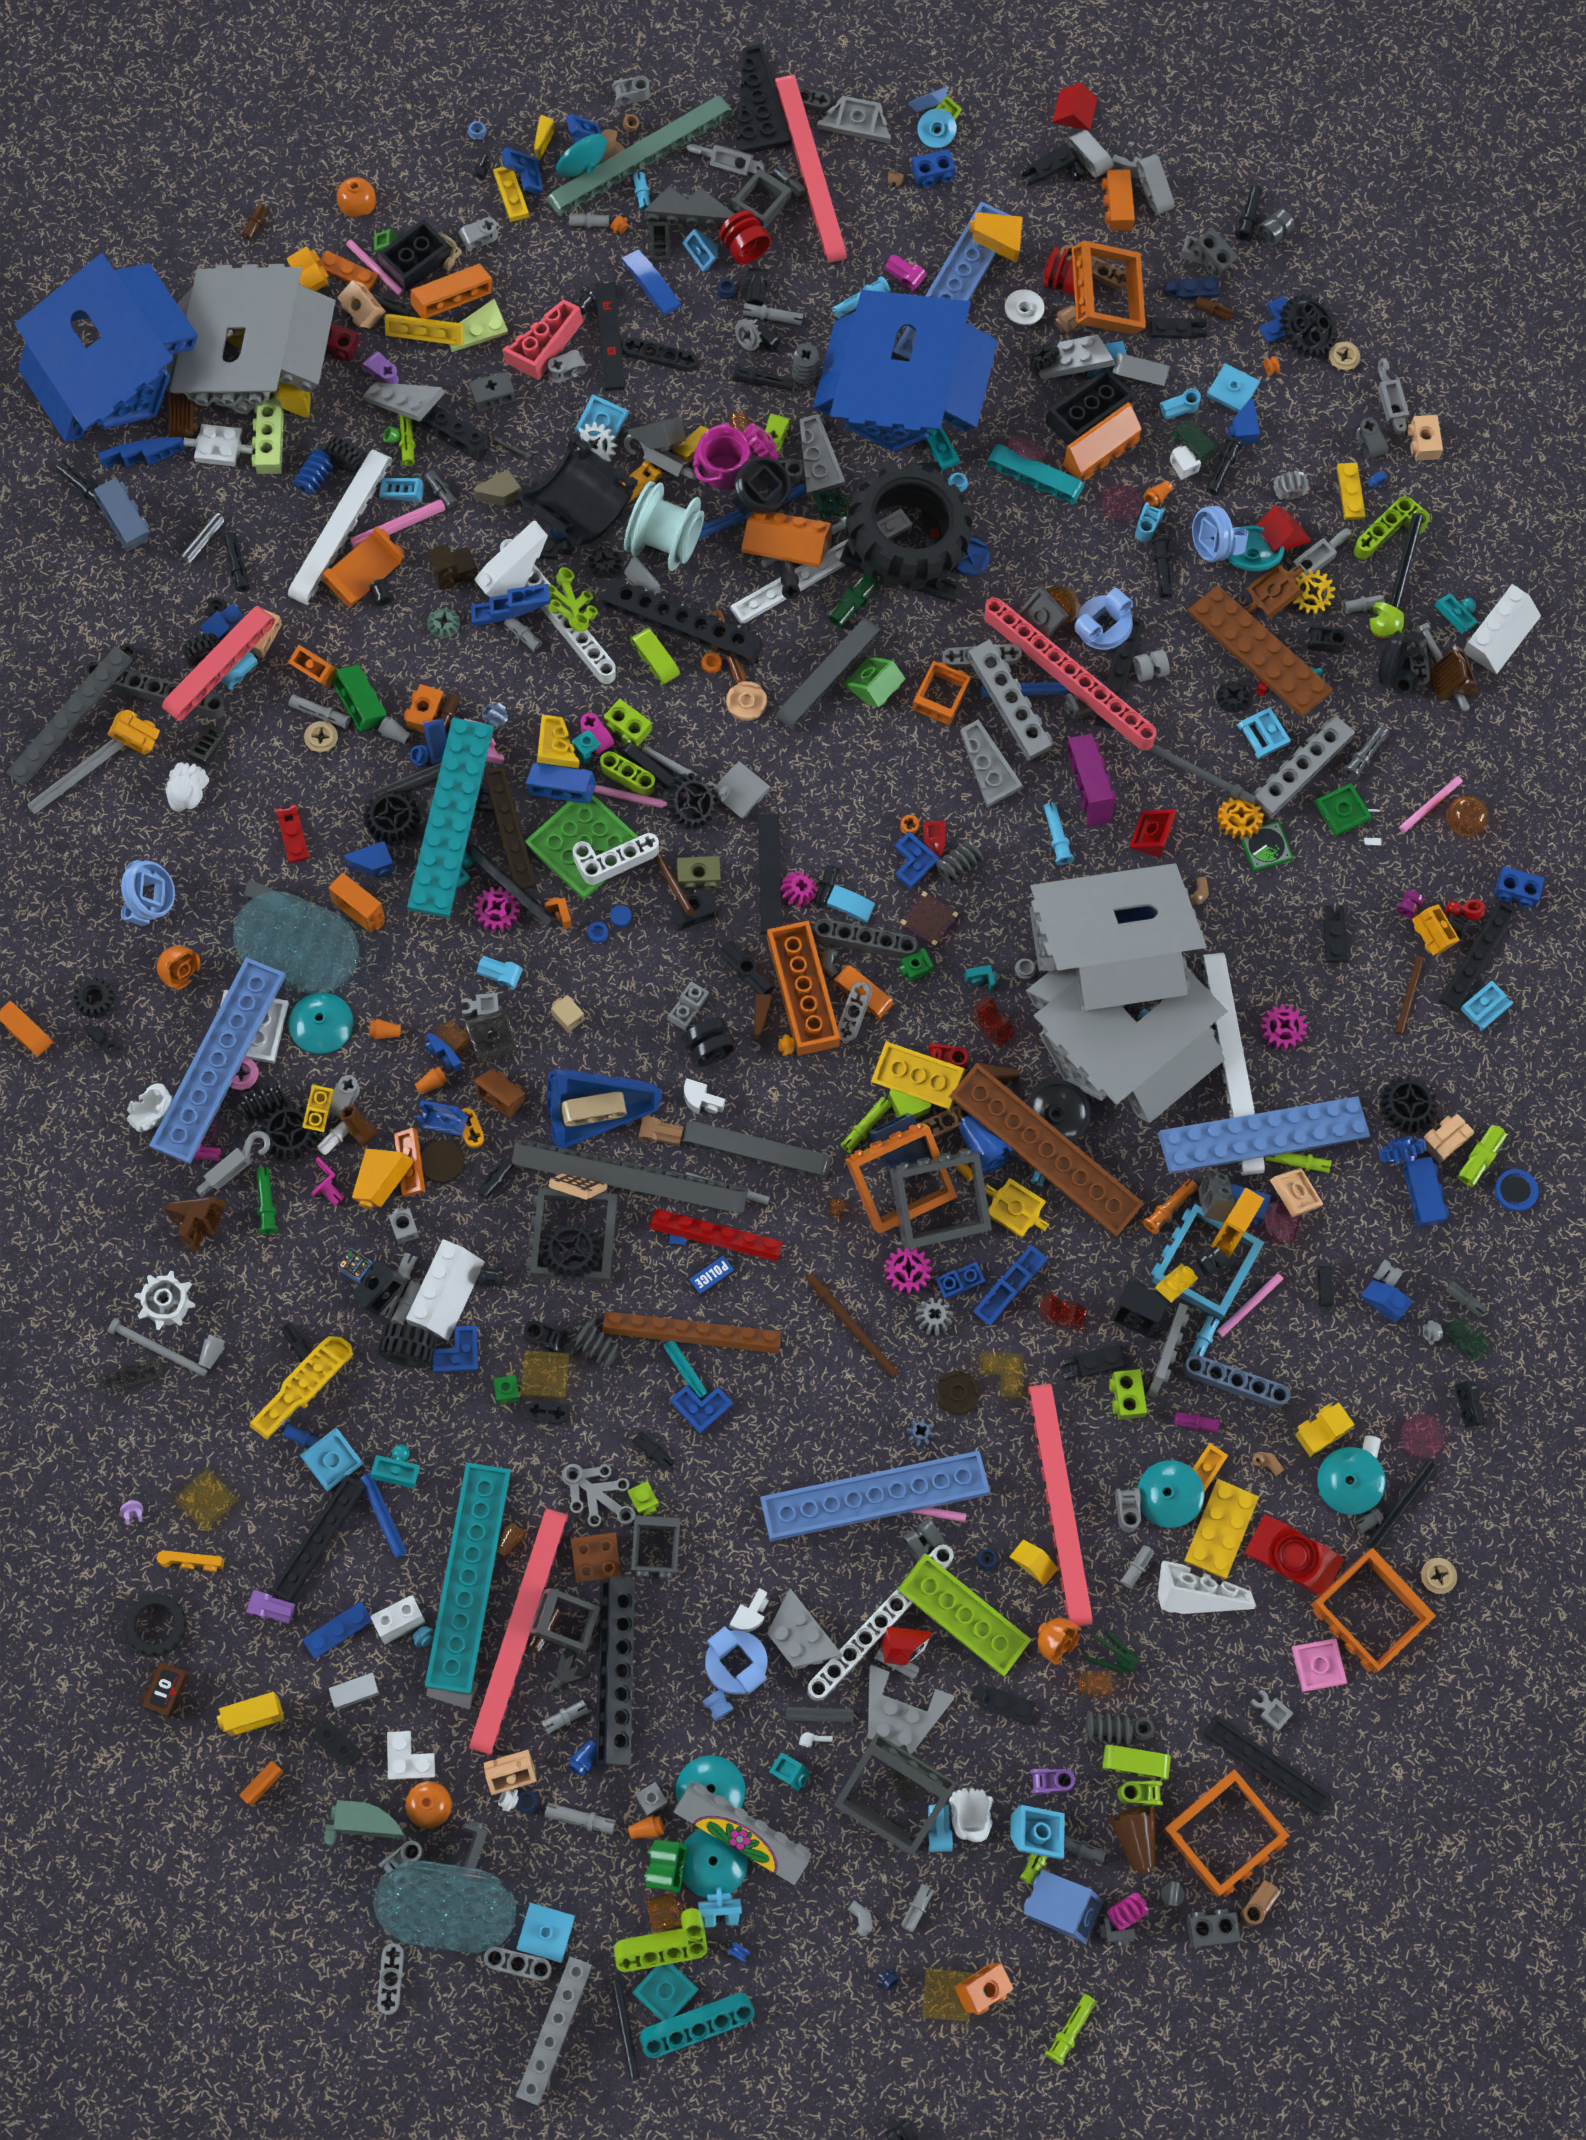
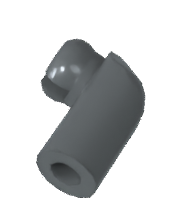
M833 947L826 948L822 952L820 962L821 967L831 980L839 974L833 965V961L838 954L837 950Z

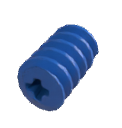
M318 449L312 451V455L308 457V461L303 464V468L299 470V474L292 481V484L298 490L310 495L316 494L313 488H320L318 482H324L322 475L328 476L329 473L326 469L331 470L333 468L330 463V457Z

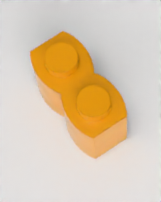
M306 246L287 258L290 267H302L300 285L317 291L329 284L326 279L329 275L323 266H319L317 261L320 258L314 249L310 250Z

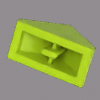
M890 1089L888 1099L897 1117L910 1113L917 1119L928 1114L932 1103Z

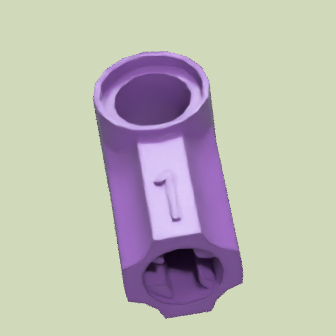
M253 1590L246 1610L247 1614L252 1616L255 1614L261 1616L260 1618L262 1619L267 1617L290 1624L295 1604L275 1599L267 1593Z

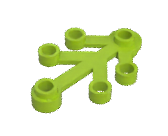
M560 568L556 575V581L563 587L565 596L556 587L548 584L549 597L557 599L550 601L547 606L548 610L552 613L559 612L569 620L573 630L585 632L589 627V619H595L598 610L591 605L587 606L584 613H580L579 609L584 604H590L593 595L589 591H583L579 598L575 600L571 587L574 573L568 568ZM562 604L565 605L568 609H570V611L564 608Z

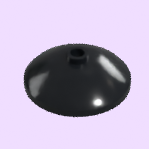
M1051 1080L1045 1082L1031 1093L1027 1101L1029 1107L1071 1142L1078 1139L1088 1127L1091 1115L1088 1099L1080 1088L1068 1081ZM1053 1111H1057L1059 1113L1058 1118H1054L1052 1116Z

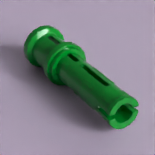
M260 1167L255 1170L259 1208L256 1211L260 1220L258 1232L262 1235L278 1232V1226L275 1223L277 1211L272 1203L270 1170L268 1167Z

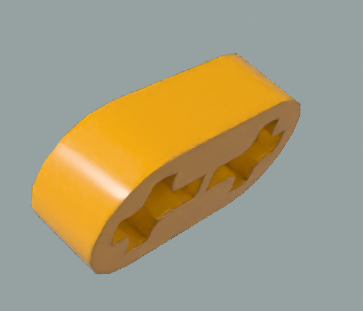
M464 1108L462 1111L468 1117L472 1116L470 1118L471 1126L468 1127L466 1123L462 1133L464 1141L470 1148H479L484 1143L483 1131L475 1112L472 1109ZM472 1130L476 1136L480 1135L476 1143L473 1140H468L471 1138L470 1131Z

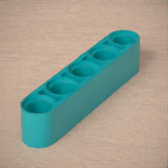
M1000 444L995 445L986 462L989 468L993 467L1004 475L1016 477V480L1025 484L1029 483L1042 492L1047 491L1052 494L1051 496L1064 501L1065 499L1072 505L1076 503L1084 488L1083 482L1079 479Z
M736 1993L643 2029L639 2037L643 2051L647 2057L657 2058L747 2024L754 2018V2008L748 1995Z

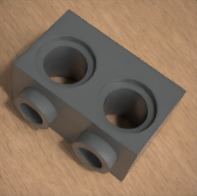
M1213 227L1190 247L1194 256L1203 263L1207 271L1214 277L1219 276L1239 257Z
M1208 1171L1198 1188L1204 1218L1224 1223L1235 1205L1228 1176L1223 1173Z
M1229 1909L1215 1910L1216 1915L1209 1916L1206 1915V1911L1192 1913V1918L1187 1919L1191 1948L1240 1942L1236 1912L1230 1913ZM1221 1920H1226L1229 1923L1230 1930L1228 1933H1223L1220 1930L1219 1923ZM1198 1923H1203L1207 1927L1205 1936L1197 1933L1196 1926Z

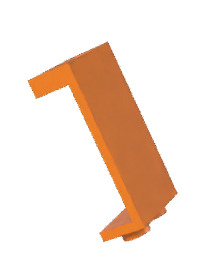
M376 526L372 534L333 568H328L324 571L321 579L347 607L351 608L370 591L369 585L373 581L384 579L404 561V551L398 544L394 545L389 534L384 529L380 530Z

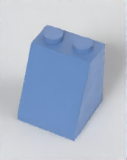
M1041 1870L1040 1875H1037L1034 1879V1889L1031 1896L1025 1901L1024 1914L1028 1918L1086 1945L1104 1900L1092 1889Z

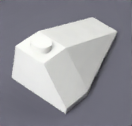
M533 521L490 560L474 580L489 597L508 595L509 589L525 587L528 578L533 574L532 568L536 559L540 557L548 535L536 521Z
M1162 1561L1158 1588V1599L1162 1610L1170 1613L1188 1614L1254 1609L1256 1606L1252 1593L1249 1590L1226 1581L1219 1585L1211 1579V1575L1204 1573L1201 1578L1189 1573L1191 1567Z

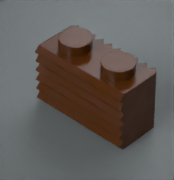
M170 394L168 397L169 437L195 439V432L199 430L198 419H195V414H199V405L189 400L184 394Z

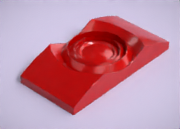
M1265 1514L1244 1552L1250 1558L1318 1596L1331 1586L1344 1561L1341 1556L1325 1545L1309 1539L1290 1525Z

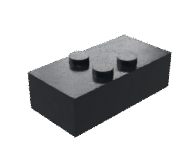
M1106 368L1050 408L1045 423L1069 445L1129 402L1131 404L1134 394Z

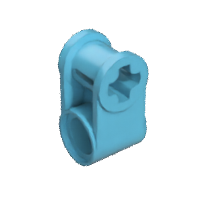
M1148 502L1145 503L1135 532L1137 540L1145 543L1153 538L1156 528L1163 517L1164 508L1158 509L1150 506Z

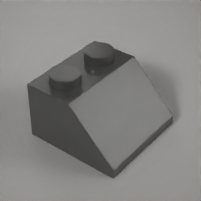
M681 416L628 429V433L650 450L658 448L659 452L680 447V442L686 441Z

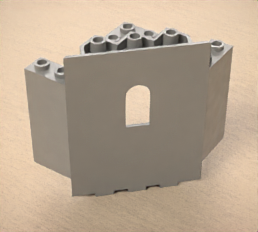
M258 264L242 265V268H232V265H216L215 269H197L193 287L178 302V306L198 334L194 349L171 354L173 361L165 367L170 374L166 390L172 393H185L189 400L201 406L208 407L214 401L219 406H226L237 413L246 415L256 405L262 406L269 399L270 392L277 391L279 380L282 383L294 385L302 391L311 392L319 385L336 300L299 285L302 267H285V264H269L268 268H258ZM228 329H246L240 356L233 362H225L223 360V351Z
M1176 863L1030 885L1034 900L1031 901L1032 907H1029L1038 970L1059 971L1075 968L1081 1010L1087 1011L1188 995L1187 990L1190 989L1188 977H1185L1184 968L1187 967L1185 956H1182V952L1207 948L1204 941L1203 931L1200 930L1196 919L1195 909L1192 908L1188 890L1184 886ZM1143 906L1153 907L1158 912L1157 916L1152 919L1118 924L1114 913L1117 910Z
M1188 967L1184 968L1185 977H1188L1190 989L1187 990L1188 995L1163 999L1161 1003L1138 1022L1123 1008L1124 1005L1087 1011L1081 1010L1075 968L1049 971L1026 990L1034 1007L1040 1009L1034 1015L1035 1019L1044 1027L1039 1035L1063 1080L1076 1085L1083 1092L1100 1101L1108 1096L1115 1104H1118L1127 1097L1137 1117L1148 1123L1152 1122L1225 1060L1221 1052L1222 1047L1213 1036L1215 1033L1210 1026L1228 1011L1212 995L1210 990L1191 973Z

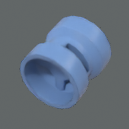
M722 1689L714 1692L702 1701L705 1707L711 1710V1716L714 1721H718L734 1709L731 1703L725 1700V1694Z

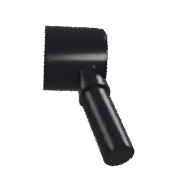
M486 154L483 155L479 165L474 167V176L480 180L487 174V170L484 168L488 158Z

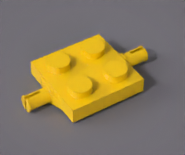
M1011 1178L998 1191L986 1184L985 1192L993 1198L992 1204L988 1209L992 1220L1021 1238L1033 1225L1039 1227L1044 1232L1050 1224L1039 1218L1040 1211L1046 1203L1045 1200Z

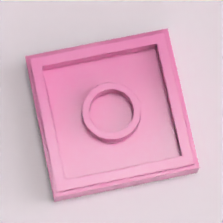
M1337 1638L1292 1646L1302 1692L1347 1684Z

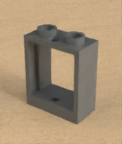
M759 169L732 200V211L734 214L744 210L752 211L756 219L759 220L760 226L765 229L791 200L792 189L762 169ZM756 186L777 198L763 215L743 203Z
M635 1515L631 1573L636 1574L638 1578H649V1574L659 1575L658 1578L672 1579V1576H677L680 1518ZM640 1529L674 1531L672 1568L638 1566Z
M552 1588L544 1589L530 1634L578 1652L586 1651L593 1642L592 1632L600 1621L599 1611L601 1607ZM557 1599L589 1611L579 1642L547 1630Z

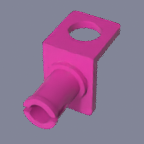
M317 1157L315 1162L329 1177L311 1192V1196L314 1198L318 1193H323L335 1207L345 1196L332 1185V1180L335 1178L334 1172Z

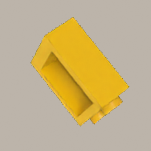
M274 1692L219 1708L220 1715L217 1716L220 1730L222 1729L230 1737L285 1720L279 1697Z

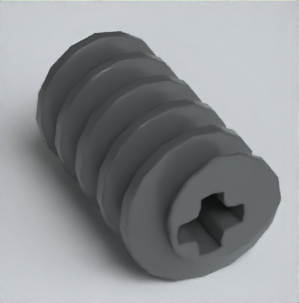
M809 343L800 344L793 354L792 377L798 384L808 385L817 377L819 352L814 345Z
M965 841L962 846L960 845L956 848V851L952 850L949 855L943 856V860H938L936 867L942 878L948 884H951L950 877L957 880V872L963 876L964 871L962 868L970 871L969 863L977 866L976 858L983 862L984 857L973 843Z
M588 1321L575 1338V1347L583 1344L582 1352L585 1353L590 1349L589 1357L592 1358L598 1355L596 1362L600 1363L605 1360L604 1368L606 1369L613 1364L624 1347L618 1351L619 1343L616 1342L610 1345L611 1337L603 1340L604 1332L602 1331L596 1335L597 1327L594 1326L589 1330L590 1322Z
M1087 1711L1085 1735H1089L1090 1741L1093 1740L1095 1735H1098L1099 1742H1102L1104 1736H1107L1108 1743L1110 1744L1113 1737H1116L1118 1745H1120L1122 1739H1125L1127 1746L1130 1745L1133 1736L1134 1718L1130 1723L1128 1716L1125 1715L1121 1721L1120 1716L1116 1714L1113 1720H1111V1715L1106 1713L1102 1719L1100 1712H1097L1093 1718L1092 1712Z

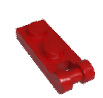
M290 805V808L282 809V807L276 808L289 864L310 859L297 805ZM293 816L292 821L285 822L284 817Z

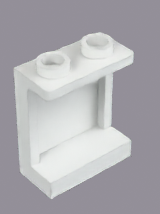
M409 1596L371 1615V1619L384 1645L426 1624L413 1596Z

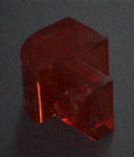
M986 995L972 1007L975 1018H973L974 1023L997 1046H1003L1016 1035L1010 1020L998 1012L994 1000L990 996Z
M1044 1293L1039 1306V1314L1042 1315L1043 1322L1071 1330L1083 1329L1087 1309L1078 1302L1061 1301L1052 1293Z

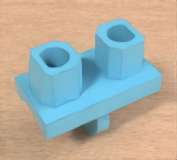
M716 1887L717 1894L707 1895L708 1901L698 1902L704 1927L716 1926V1916L725 1915L726 1925H738L739 1914H742L740 1898L731 1899V1893H721V1887Z

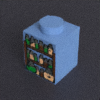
M350 1248L338 1265L340 1272L360 1284L374 1269L372 1261Z

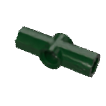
M865 573L853 588L849 587L841 597L840 603L828 615L831 623L836 627L842 628L855 613L858 614V610L866 605L868 598L879 587L880 582L875 576L872 578L868 573Z

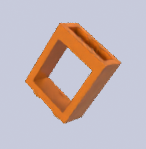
M933 661L913 701L912 710L950 726L970 685L971 676L964 671L954 670L943 662ZM934 675L961 686L951 709L924 698Z
M343 872L328 887L332 903L367 931L372 933L374 929L379 930L385 922V916L381 902Z

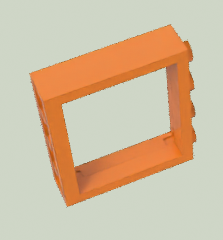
M1084 240L1072 247L1076 323L1126 334H1136L1145 329L1141 253ZM1091 256L1126 264L1129 319L1095 312Z
M924 1123L912 1124L909 1126V1130L903 1133L901 1131L895 1132L889 1136L890 1139L883 1142L876 1141L870 1144V1148L864 1151H854V1154L845 1159L872 1227L879 1234L899 1225L897 1210L882 1217L879 1216L859 1166L923 1136L932 1158H938V1155H940L939 1149L930 1127ZM946 1168L937 1170L944 1188L908 1204L910 1219L957 1198Z
M1373 1548L1367 1550L1311 1604L1314 1608L1313 1613L1320 1620L1324 1619L1327 1622L1330 1632L1334 1636L1340 1637L1345 1642V1648L1351 1654H1356L1362 1660L1360 1662L1361 1665L1368 1672L1372 1671L1373 1673L1379 1672L1436 1617ZM1365 1563L1376 1572L1419 1618L1377 1661L1323 1604Z
M1235 1769L1162 1830L1216 1897L1221 1895L1224 1897L1228 1896L1235 1890L1233 1884L1239 1879L1241 1882H1244L1253 1874L1251 1869L1255 1865L1259 1867L1264 1865L1270 1859L1268 1854L1274 1849L1276 1852H1279L1287 1845L1285 1840L1290 1836ZM1235 1783L1278 1836L1220 1885L1177 1833V1830L1231 1784Z

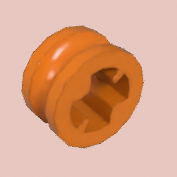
M1275 356L1271 357V359H1264V368L1268 376L1280 372L1279 361Z
M914 815L904 816L900 824L901 831L904 834L911 832L914 835L919 830L918 818ZM908 821H912L915 828L907 829V825L904 823L908 824Z

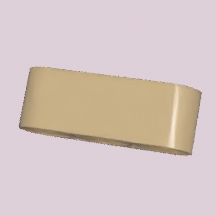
M610 1092L576 1098L561 1103L564 1125L569 1127L618 1119L627 1115L622 1092Z

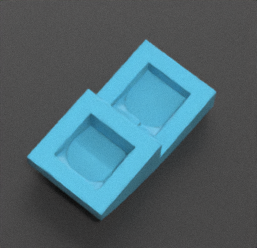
M834 885L827 902V907L845 912L847 916L868 923L875 903L867 898Z

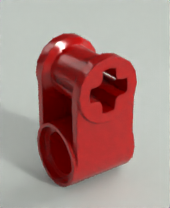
M930 1044L928 1046L930 1057L936 1058V1055H938L939 1060L964 1069L967 1067L968 1053L964 1048L942 1044ZM960 1056L963 1058V1061L957 1063L953 1058Z

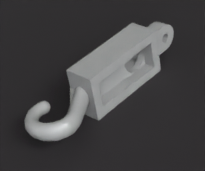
M695 144L687 146L689 152L711 158L709 165L746 176L749 172L756 174L758 171L757 166L763 171L765 168L762 162L753 160V155L717 144L714 145L713 150ZM738 157L746 160L744 168L736 166L735 161Z
M1381 358L1378 363V372L1382 382H1380L1377 389L1387 423L1392 422L1394 431L1402 434L1407 428L1406 420L1409 416L1400 379L1391 380L1386 373V370L1390 368L1386 358ZM1398 406L1400 412L1393 413L1391 407Z
M628 434L624 439V447L628 453L636 455L637 451L630 447V441L634 437ZM640 442L645 454L643 459L677 477L685 475L694 480L697 478L695 470L688 467V461L667 450L659 452L658 448L650 450Z
M1348 528L1343 529L1329 543L1322 538L1293 561V568L1289 572L1300 565L1305 575H1308L1309 570H1312L1313 574L1316 573L1317 570L1323 568L1336 557L1337 551L1334 548L1343 544L1351 536V530ZM1304 561H1309L1312 567L1306 570L1301 564Z
M261 1131L251 1133L246 1140L243 1150L236 1148L204 1175L206 1181L196 1189L199 1196L205 1195L213 1188L220 1189L252 1163L250 1153L253 1141L256 1138L263 1139L264 1147L259 1150V1154H265L270 1147L269 1136Z

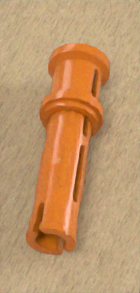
M1188 1179L1163 1205L1157 1206L1155 1212L1149 1218L1143 1220L1144 1226L1152 1234L1157 1235L1160 1231L1159 1229L1166 1222L1171 1221L1172 1214L1198 1190L1197 1184L1193 1180Z

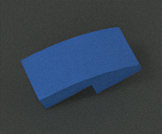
M431 1033L426 1034L428 1042L425 1045L430 1055L435 1054L437 1059L444 1056L443 1060L447 1068L452 1067L455 1073L462 1070L461 1061L454 1051L437 1036Z
M977 1262L936 1278L944 1299L986 1283Z

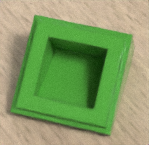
M392 229L374 234V252L383 250L398 239V235Z

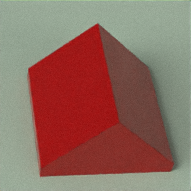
M1082 82L1061 89L1052 123L1090 131L1098 98Z
M1274 505L1255 525L1263 527L1265 530L1260 532L1261 536L1274 554L1282 546H1284L1285 551L1309 543L1311 540L1292 514L1277 505Z
M1175 809L1142 811L1130 848L1160 858L1177 811Z

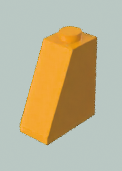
M975 212V218L970 220L969 232H973L972 240L1014 262H1018L1023 217Z
M366 1149L352 1198L359 1203L360 1207L372 1209V1206L382 1207L412 1166L414 1160L404 1152Z
M1245 1188L1211 1247H1218L1224 1255L1230 1258L1265 1198Z

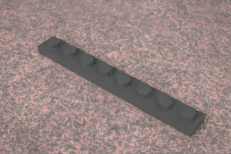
M115 645L6 771V774L24 787L130 665L133 659Z

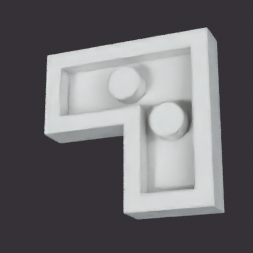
M411 1731L387 1732L388 1780L435 1778L434 1753L411 1754Z

